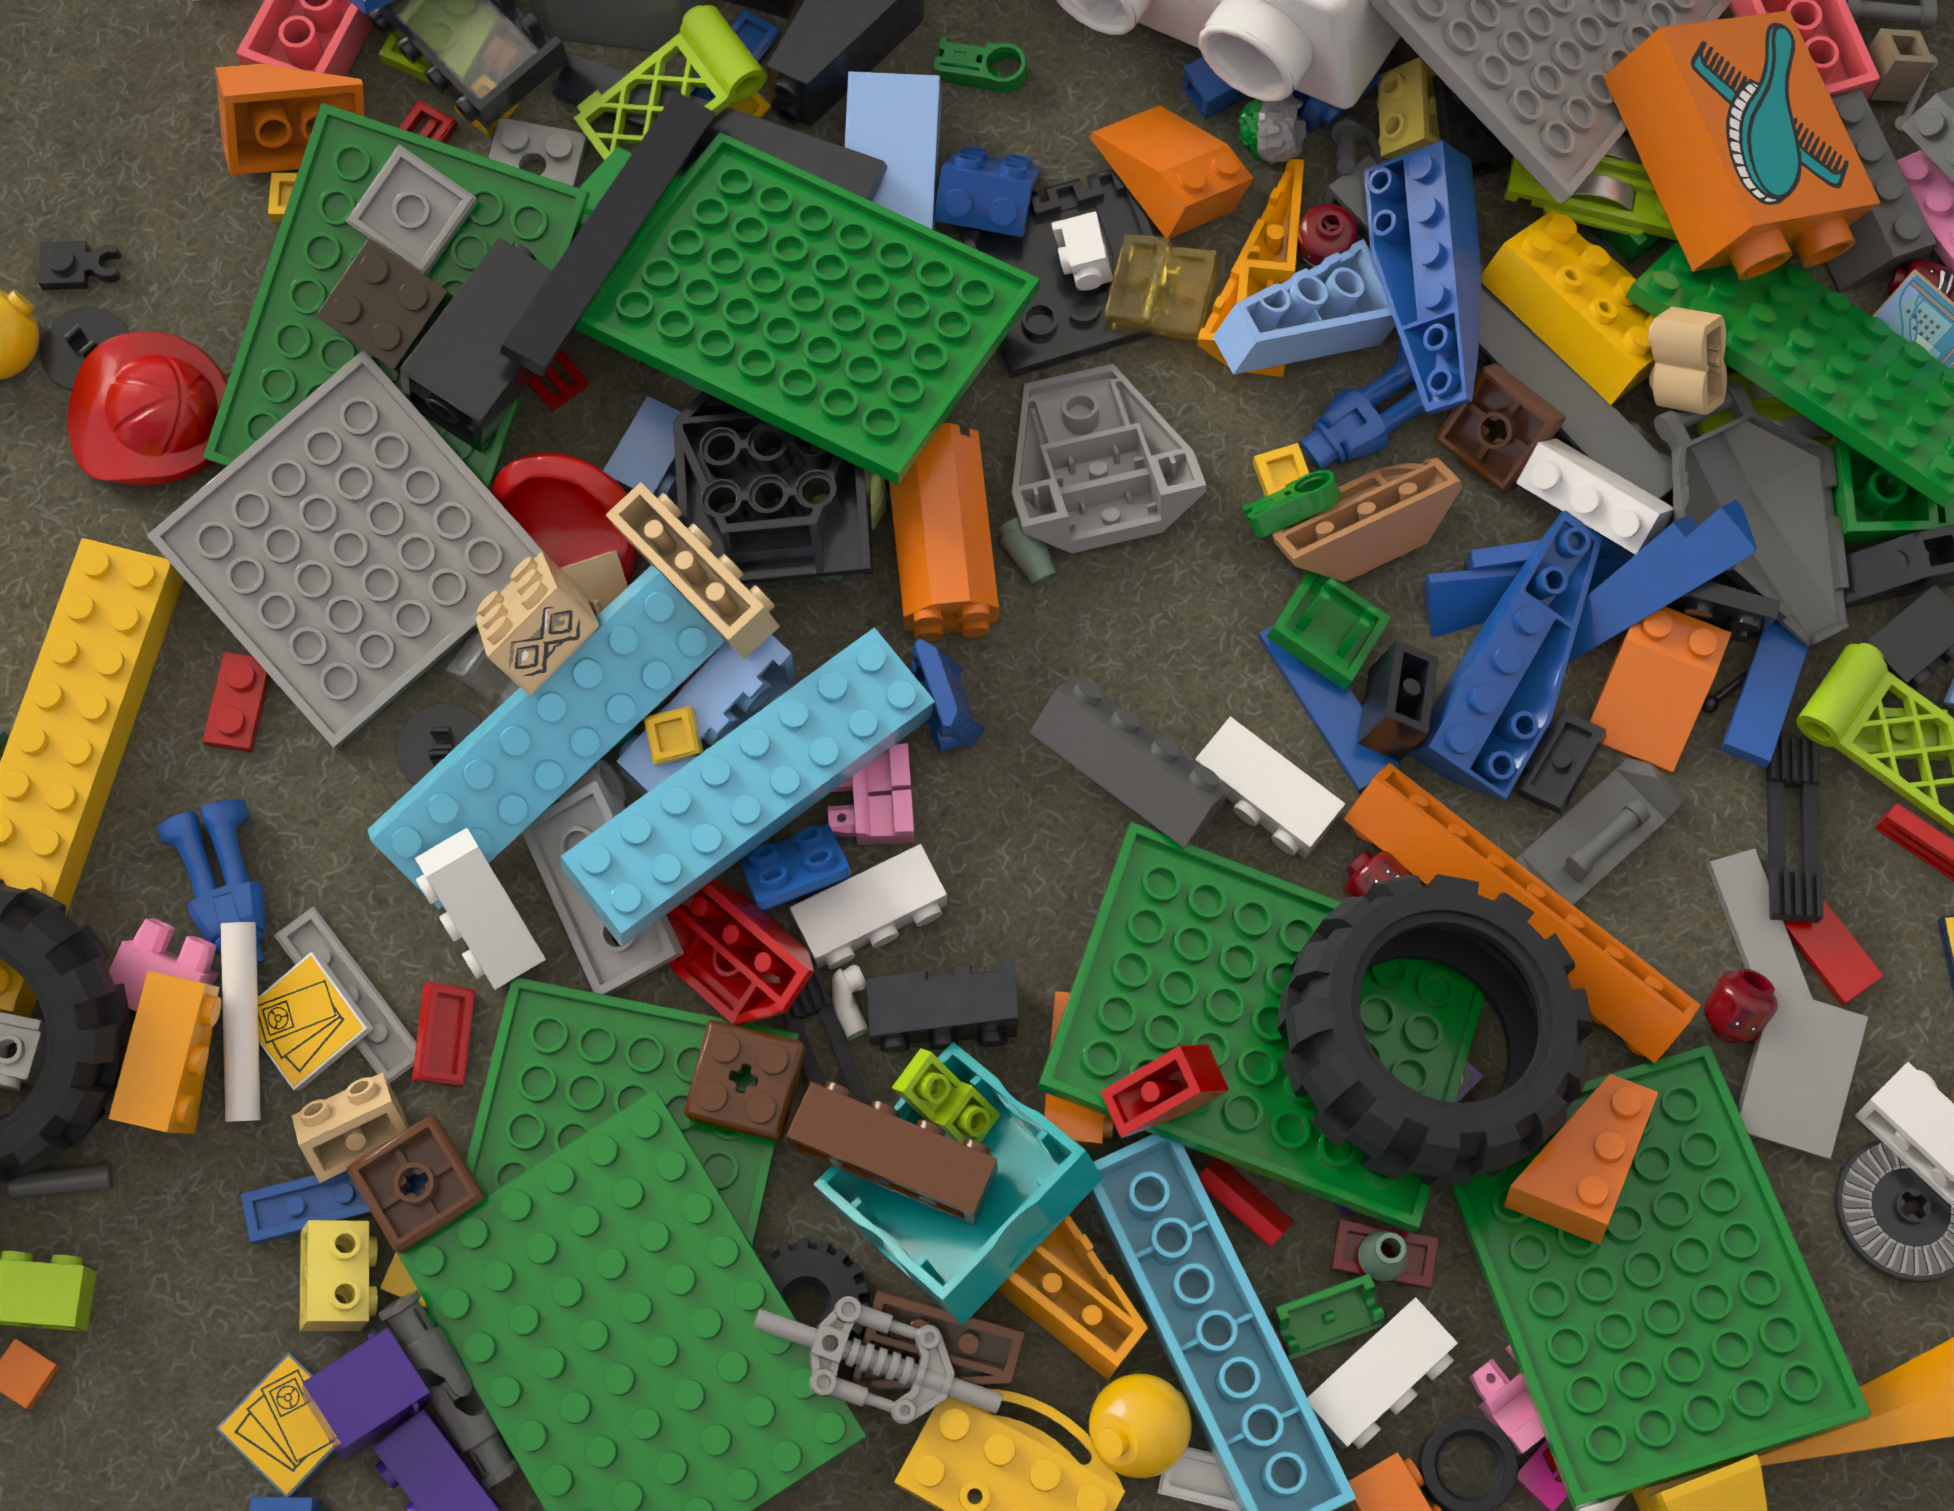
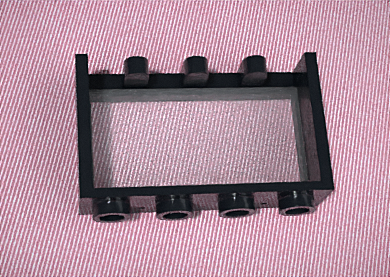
M395 0L366 14L380 33L385 35L390 31L398 40L395 42L397 48L410 63L414 64L419 61L427 69L424 72L427 79L440 93L448 90L456 98L454 105L466 120L472 123L477 119L488 131L492 129L491 125L554 71L558 68L570 66L562 41L557 36L549 40L544 35L538 19L530 11L524 15L515 6L513 0Z

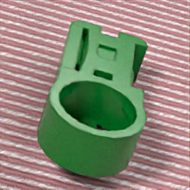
M944 36L940 40L938 46L940 57L936 56L934 61L935 74L940 76V81L993 90L998 93H1011L1021 88L1028 78L1025 55L1016 45L987 42L985 47L949 42L948 36ZM1002 59H1012L1021 65L1015 74L1009 73L1007 78H1000L1001 72L991 68L994 63Z
M1329 470L1314 471L1285 484L1286 488L1253 503H1244L1242 510L1257 538L1266 537L1312 515L1326 511L1337 504L1342 496L1334 473Z

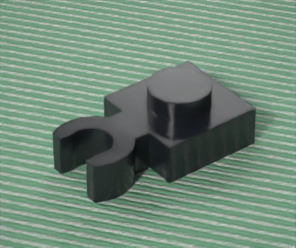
M86 240L40 242L38 284L42 290L87 289L89 276H97L101 281L108 283L119 281L120 273L117 268L106 269L103 268V264L108 259H120L121 252L114 245H103L95 249L94 252H90V247Z

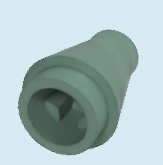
M1018 517L1013 518L998 528L1002 537L999 543L1024 572L1032 586L1056 574L1047 543L1024 534Z
M1376 1231L1366 1236L1361 1242L1358 1250V1259L1363 1271L1366 1274L1370 1273L1373 1279L1390 1281L1399 1277L1404 1272L1408 1264V1250L1405 1241L1398 1234L1389 1231ZM1383 1243L1392 1246L1391 1252L1396 1254L1395 1258H1387L1382 1254L1381 1245Z

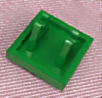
M1308 571L1266 637L1345 690L1354 680L1391 617L1336 579Z

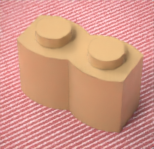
M1670 307L1654 318L1648 332V342L1652 347L1653 357L1656 362L1649 377V384L1653 390L1655 403L1661 407L1708 415L1724 403L1726 396L1727 372L1723 360L1726 347V326L1723 315Z

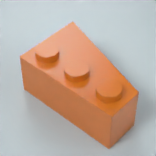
M1609 1074L1511 1184L1504 1207L1600 1245L1658 1092Z

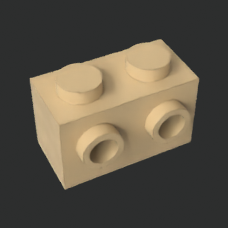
M383 1072L371 1078L358 1079L350 1084L346 1090L325 1100L312 1101L304 1106L300 1112L292 1115L298 1145L320 1183L346 1171L350 1164L409 1128L403 1108Z

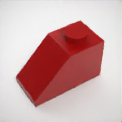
M1204 1044L1180 1045L1100 1091L1120 1137L1123 1138L1190 1113L1229 1091V1088L1209 1045Z

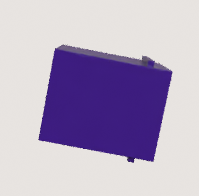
M389 1328L375 1336L370 1333L367 1335L366 1342L302 1382L304 1401L343 1462L427 1407L430 1391Z

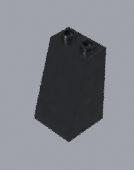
M805 0L767 64L772 109L782 120L788 123L797 124L800 121L812 127L847 94L848 72H870L921 24L924 19V0Z
M500 237L400 367L402 393L422 415L480 453L488 445L534 374L529 369L500 354L502 343L552 272V270L537 262L534 254L525 246L519 243L511 245Z

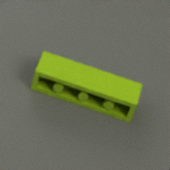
M2 1251L0 1259V1325L88 1331L97 1271L83 1266V1258L77 1256L52 1255L51 1263L32 1262L33 1254Z

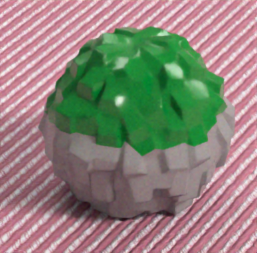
M1292 94L1282 101L1266 102L1255 98L1253 102H1249L1238 114V123L1240 125L1239 142L1244 145V149L1248 150L1255 159L1266 161L1272 165L1277 162H1288L1289 159L1299 156L1302 152L1303 141L1306 138L1307 121L1297 116L1298 108L1303 106V102L1294 98Z

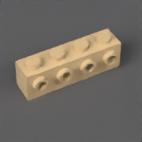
M640 482L606 516L623 537L670 581L696 611L745 660L780 627L769 613L775 605L756 585L748 590L739 581L744 574L725 554L717 559L708 550L713 543L694 523L689 528H686L678 520L683 513L664 493L656 498Z

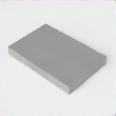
M1774 988L1773 995L1777 999L1778 1009L1755 1041L1737 1109L1749 1136L1820 1158L1831 1159L1868 1016Z

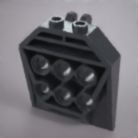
M703 391L673 421L678 508L683 513L678 519L686 528H689L694 523L713 543L708 550L717 559L725 554L744 574L739 579L742 584L863 573L864 575L873 574L869 471L824 449L816 452L810 451L814 446L813 444ZM781 447L774 455L763 456L770 448ZM734 452L727 460L717 461L723 453ZM829 494L828 498L822 503H811L817 495ZM782 499L777 506L764 508L770 500ZM735 503L728 512L717 513L724 504Z

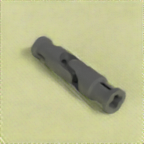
M417 1289L413 1290L385 1307L378 1315L382 1321L388 1320L403 1345L402 1350L430 1391V1400L460 1450L462 1452L468 1451L483 1476L481 1479L483 1487L485 1489L490 1488L516 1472L520 1466L498 1432L499 1429L475 1390L453 1346L442 1328L432 1324L419 1302L421 1297ZM459 1397L463 1398L464 1412L457 1409L453 1404V1401Z

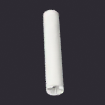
M256 922L221 923L225 1122L261 1120Z

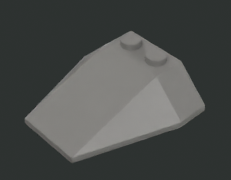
M1114 364L1024 384L1012 485V500L1024 534L1070 553L1163 533L1207 491V485L1194 451Z

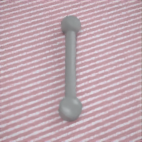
M1931 54L1935 62L1930 71H1933L1938 65V59L1935 55ZM1930 71L1911 100L1907 102L1903 114L1894 121L1893 127L1896 132L1906 134L1900 126L1912 116Z

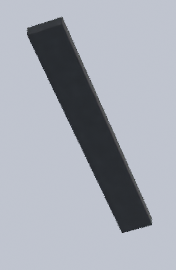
M570 53L568 56L570 66L563 67L552 94L559 100L578 106L597 90L601 95L604 94L629 73ZM637 85L631 90L628 104L648 105L652 85ZM662 85L658 106L665 107L675 91L681 93V91ZM690 94V99L702 106L710 102ZM726 107L714 117L713 123L696 147L705 150L721 132L872 202L888 168L883 160ZM604 112L602 115L616 119L617 112ZM626 113L625 123L644 129L647 114Z
M677 91L673 93L502 343L500 354L543 377L713 123L715 112Z

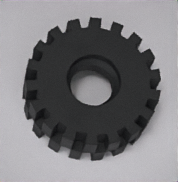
M809 1238L798 1239L797 1243L788 1245L786 1241L777 1245L778 1249L770 1255L767 1252L760 1258L786 1302L790 1293L796 1287L805 1284L814 1285L825 1294L827 1306L823 1316L816 1322L805 1325L818 1328V1325L834 1310L836 1302L846 1296L854 1297L861 1305L870 1307L868 1287L861 1269L856 1262L854 1263L849 1258L848 1253L841 1248L836 1249L832 1247L830 1242L820 1239L819 1243L810 1242ZM854 1323L848 1340L852 1341L853 1338L860 1339L867 1327Z

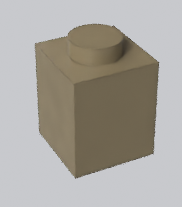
M1885 28L1879 30L1867 49L1880 77L1869 99L1909 102L1935 63L1920 31Z

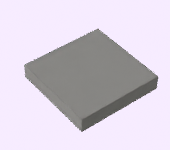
M398 145L354 208L346 223L427 277L479 200L413 153Z

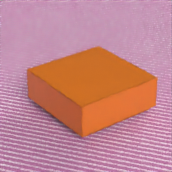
M15 1338L0 1359V1392L24 1408L31 1410L60 1368V1365Z

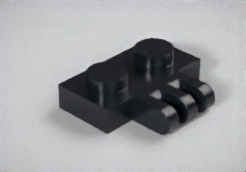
M1562 710L1552 729L1546 728L1522 771L1525 775L1517 787L1518 796L1562 815L1607 737L1606 729Z

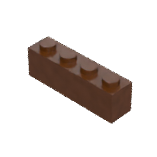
M813 1082L810 1083L786 1135L790 1149L975 1225L998 1172L997 1158L991 1156L992 1150L970 1139H965L963 1144L944 1137L946 1134L944 1129L925 1120H918L915 1125L898 1118L900 1113L896 1109L882 1102L872 1101L869 1106L852 1099L854 1094L850 1090L836 1083L826 1082L824 1087Z

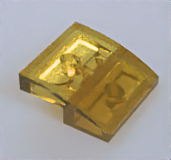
M1125 234L1104 314L1106 320L1153 334L1198 341L1199 332L1204 327L1220 262L1217 251L1173 247L1169 238Z

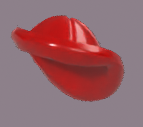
M139 331L120 334L102 342L82 363L71 391L67 414V430L72 452L77 463L86 474L95 479L129 485L172 483L199 473L214 462L203 458L228 380L217 363L205 351L186 339L173 334Z
M546 452L520 457L507 464L499 472L491 486L490 492L556 565L561 568L616 550L628 584L636 566L639 552L623 537L606 516L627 495L614 478L599 467L577 457Z

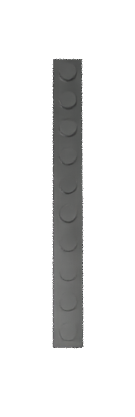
M1370 155L1357 163L1352 173L1343 174L1328 186L1324 204L1341 206L1351 213L1357 223V241L1364 239L1369 249L1370 239L1364 170L1378 165ZM1480 263L1481 275L1485 270V267ZM1481 283L1477 366L1482 370L1483 367L1490 364H1499L1564 414L1566 420L1552 439L1556 438L1663 502L1673 496L1672 459L1665 454H1659L1647 441L1646 434L1638 424L1633 421H1627L1616 410L1614 403L1610 405Z

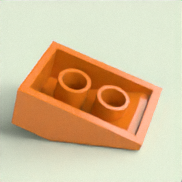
M268 64L216 67L222 147L230 176L299 169L321 102L365 117L363 82L361 79Z
M1161 105L1096 130L1089 137L1167 240L1235 210L1254 179L1228 144Z
M1666 606L1625 629L1589 722L1606 729L1607 737L1602 746L1635 760L1649 762L1655 768L1672 774L1715 678L1731 632Z

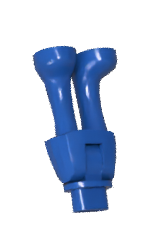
M1401 340L1397 345V361L1387 372L1359 390L1343 389L1330 402L1319 416L1318 421L1312 426L1313 432L1299 441L1301 449L1318 470H1323L1334 461L1342 464L1346 459L1348 461L1360 459L1387 448L1389 445L1388 434L1403 423L1426 412L1418 388L1380 414L1374 409L1390 396L1415 382Z
M230 799L218 801L200 808L204 825L210 835L225 881V886L217 888L202 840L203 830L199 815L195 812L187 811L163 821L157 826L160 840L164 845L176 847L183 860L195 899L191 900L187 907L195 925L205 940L215 944V954L221 955V923L256 922L257 965L264 963L265 958L260 945L265 940L263 933L265 931L264 889L262 884L250 880L242 858L237 835V828L246 823L249 818V811L245 800Z

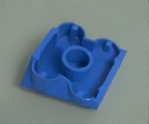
M918 639L915 646L912 647L914 662L910 663V670L935 701L931 717L926 721L932 739L940 753L961 746L972 748L985 728L976 723L959 676L964 669L934 646L922 639Z

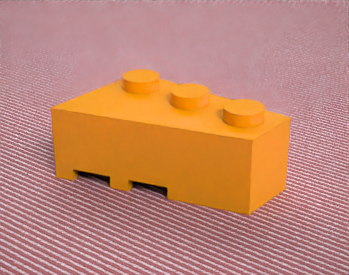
M147 970L109 1119L168 1133L195 1134L212 1029L218 1020L221 1010L218 986Z
M1068 1215L997 1291L1104 1378L1109 1380L1139 1342L1148 1327L1114 1276L1108 1274L1094 1253V1246L1086 1234L1082 1235L1070 1215Z

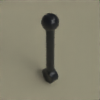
M1747 670L1716 694L1707 695L1701 707L1702 711L1705 713L1715 712L1719 707V702L1743 684Z

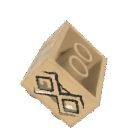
M542 551L534 559L531 557L525 558L512 572L510 578L513 581L501 593L493 591L481 602L477 609L479 615L475 618L487 658L530 696L599 627L584 590Z

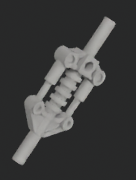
M851 1296L843 1297L837 1301L834 1310L818 1325V1328L763 1309H759L753 1329L810 1348L811 1377L809 1379V1387L817 1396L830 1395L861 1407L863 1404L882 1409L890 1412L892 1419L898 1424L912 1422L947 1397L995 1414L1000 1407L1003 1397L1002 1393L954 1377L955 1373L941 1333L933 1325H925L919 1329L892 1320L893 1315L861 1305L856 1298ZM854 1323L885 1334L891 1331L914 1339L920 1356L919 1363H914V1358L908 1356L902 1359L901 1354L894 1351L892 1355L888 1354V1349L883 1347L876 1350L874 1349L875 1345L868 1342L866 1345H862L861 1340L853 1338L852 1341L848 1340ZM840 1360H844L845 1365L850 1367L856 1364L858 1365V1370L864 1372L870 1369L871 1374L878 1377L880 1373L884 1374V1379L889 1381L896 1378L898 1379L897 1383L904 1386L906 1383H910V1390L896 1401L869 1393V1388L836 1377Z

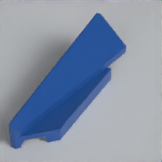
M1736 499L1720 507L1699 526L1690 515L1673 522L1592 591L1585 599L1568 663L1753 555L1756 551V543L1743 506Z
M1602 535L1603 539L1588 591L1596 589L1635 554ZM1541 540L1470 550L1464 564L1465 571L1428 574L1422 587V593L1431 636L1439 637L1485 623L1504 592Z

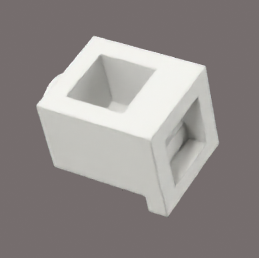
M1096 211L1051 223L1059 247L1058 253L1064 275L1073 273L1078 290H1092L1103 283L1114 281L1103 232Z
M0 1012V1088L20 1091L22 1083L35 1086L45 1062L47 1050L46 1024L41 1020ZM16 1043V1054L6 1059L10 1044Z

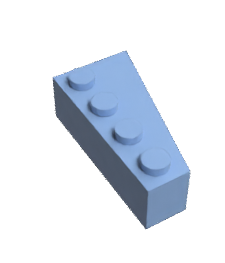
M1364 239L1352 244L1349 250L1341 254L1336 252L1326 257L1320 265L1310 270L1305 268L1295 273L1290 280L1280 285L1275 283L1236 303L1213 338L1231 372L1235 375L1378 346L1382 344L1395 327V322L1373 262L1371 251Z
M772 634L745 660L725 642L673 700L665 705L657 714L686 706L693 707L704 752L784 694L796 683L792 654ZM645 729L641 735L633 736L624 744L619 752L620 757L616 762L621 774L639 792L645 795L696 757L661 766L654 765Z

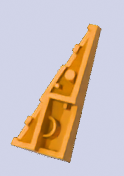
M1288 160L1285 172L1277 187L1273 189L1261 218L1257 220L1231 270L1228 282L1221 295L1217 297L1204 328H1201L1197 345L1227 367L1229 366L1213 336L1234 305L1275 283L1280 285L1290 280L1295 274L1304 160ZM1285 364L1244 373L1283 377Z
M1954 1337L1860 1386V1390L1871 1412L1868 1420L1756 1454L1761 1466L1954 1437Z

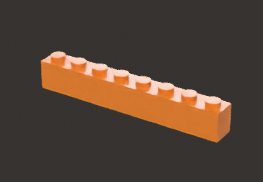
M1391 763L1385 766L1371 780L1343 820L1353 827L1354 832L1359 838L1368 843L1375 844L1383 851L1391 853L1408 871L1415 876H1419V879L1426 885L1430 883L1436 874L1479 882L1478 895L1494 901L1501 892L1507 893L1535 913L1527 922L1545 940L1556 933L1574 960L1575 968L1567 975L1572 990L1585 988L1591 1020L1599 1025L1607 1026L1623 1039L1627 1048L1636 1055L1646 1057L1655 1064L1690 1023L1701 1006Z

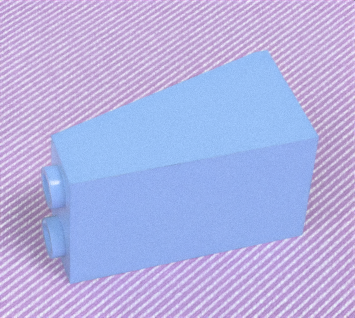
M848 72L845 148L883 160L888 166L873 202L934 230L935 221L933 219L936 206L942 108L940 76Z

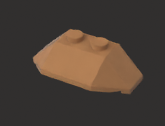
M1438 457L1427 459L1423 464L1405 463L1378 468L1339 486L1342 497L1337 504L1326 511L1312 515L1275 532L1272 535L1273 540L1295 567L1347 582L1427 544L1462 489L1461 480Z

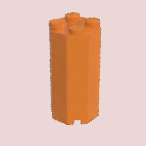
M943 423L900 484L896 485L889 481L904 630L913 631L916 641L922 639L925 642H934L943 638V634L962 632V636L968 638L982 637L990 633L989 624L997 621L999 618L979 433L977 430L969 428L968 437L960 434L959 425Z

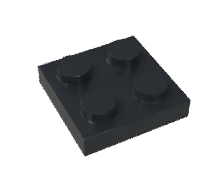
M1707 581L1669 603L1666 607L1731 632V640L1747 642L1750 640V637L1756 639L1776 620L1781 601Z

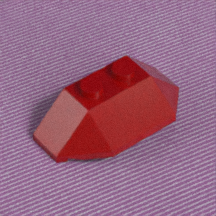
M716 878L666 914L684 952L682 956L669 962L671 970L732 1025L742 1026L786 1013L814 972L807 948L744 894Z

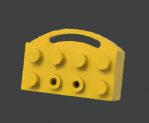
M1552 210L1504 242L1481 274V283L1605 401L1612 405L1650 376L1656 362L1653 357L1652 347L1648 342V332L1656 317L1625 297L1636 279L1610 257L1602 247L1586 241L1577 232V226L1569 216Z
M992 1388L987 1389L1002 1393L1003 1402L1029 1408L1065 1428L1090 1452V1463L1086 1465L1080 1464L1055 1439L1027 1423L1009 1417L993 1415L987 1410L947 1397L934 1407L894 1481L897 1487L940 1511H1115L1125 1493L1116 1472L1110 1469L1096 1453L1090 1436L1070 1418L1034 1398Z

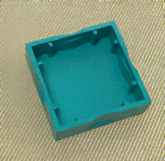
M953 1042L938 1059L961 1082L972 1085L1001 1114L981 1142V1144L992 1150L991 1156L997 1158L998 1172L975 1225L833 1166L814 1183V1186L845 1221L963 1326L1093 1190L1103 1177L1085 1149L1040 1112L1023 1105L1012 1097L996 1076ZM902 1098L894 1107L900 1113L898 1116L900 1119L915 1125L918 1120L927 1121Z

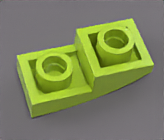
M920 1048L892 1086V1089L924 1119L944 1129L947 1138L963 1144L965 1139L981 1143L1001 1115L972 1085L961 1082L932 1052Z

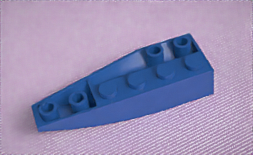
M1442 140L1364 170L1371 256L1424 409L1430 415L1472 402L1480 333V251L1471 158Z
M1566 510L1559 514L1500 598L1431 710L1430 729L1425 742L1419 748L1414 747L1408 753L1409 755L1452 782L1500 800L1507 799L1552 720L1602 543V535L1583 524L1582 521Z

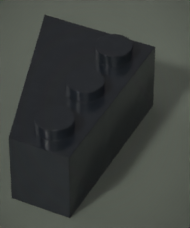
M1015 959L1000 961V971L973 973L971 965L956 966L955 974L928 975L927 971L866 978L870 1044L880 1045V1051L882 1052L907 1051L910 1049V1043L929 1042V1048L944 1050L953 1042L959 1046V1040L978 1039L979 1046L996 1047L1008 1044V1037H1017L1018 1005Z

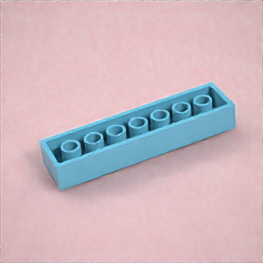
M651 565L596 616L599 624L597 630L531 696L520 687L367 829L371 842L422 893L423 891L416 878L424 873L418 865L416 857L467 828L487 862H491L725 643L721 636L654 566ZM440 900L433 903L438 909L443 906Z
M874 627L561 855L562 872L620 946L623 947L929 720L935 701Z
M1152 1134L1094 1161L1103 1179L1088 1195L1239 1510L1334 1511L1355 1500L1356 1497L1183 1145Z

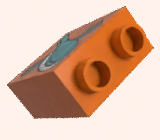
M1790 10L1660 27L1603 77L1692 272L1733 264L1739 279L1747 280L1777 268L1785 263L1792 256V253L1797 252L1803 267L1807 268L1823 264L1840 256L1855 244V239L1849 226L1881 203Z

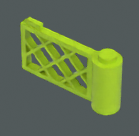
M698 5L691 8L683 17L680 33L604 94L601 95L597 90L577 106L580 113L574 117V120L604 160L617 147L621 148V144L639 145L654 123L656 115H659L664 108L663 106H658L662 85L681 86V94L690 98L692 87L709 88L715 95V98L704 107L715 112V116L731 103L745 101L762 88L767 78L765 70L715 6ZM681 51L687 58L684 77L664 76L666 62ZM695 70L701 78H694ZM639 84L652 85L648 105L628 104L631 90ZM604 112H617L613 134L596 133L590 123ZM626 113L647 114L643 136L623 135ZM604 142L611 143L610 150L607 148Z
M1867 643L1847 645L1796 720L1798 728L1814 742L1839 750L1954 833V815L1939 805L1936 788L1954 786V777L1933 780L1928 755L1948 753L1954 776V718L1888 671L1883 654L1876 647ZM1888 690L1903 700L1906 717L1886 719L1881 699ZM1873 713L1875 720L1867 721ZM1933 722L1943 731L1946 745L1925 747L1920 723ZM1909 725L1914 749L1894 751L1888 727ZM1877 729L1882 753L1869 754L1853 741L1861 730ZM1916 757L1922 781L1909 783L1899 775L1896 759Z

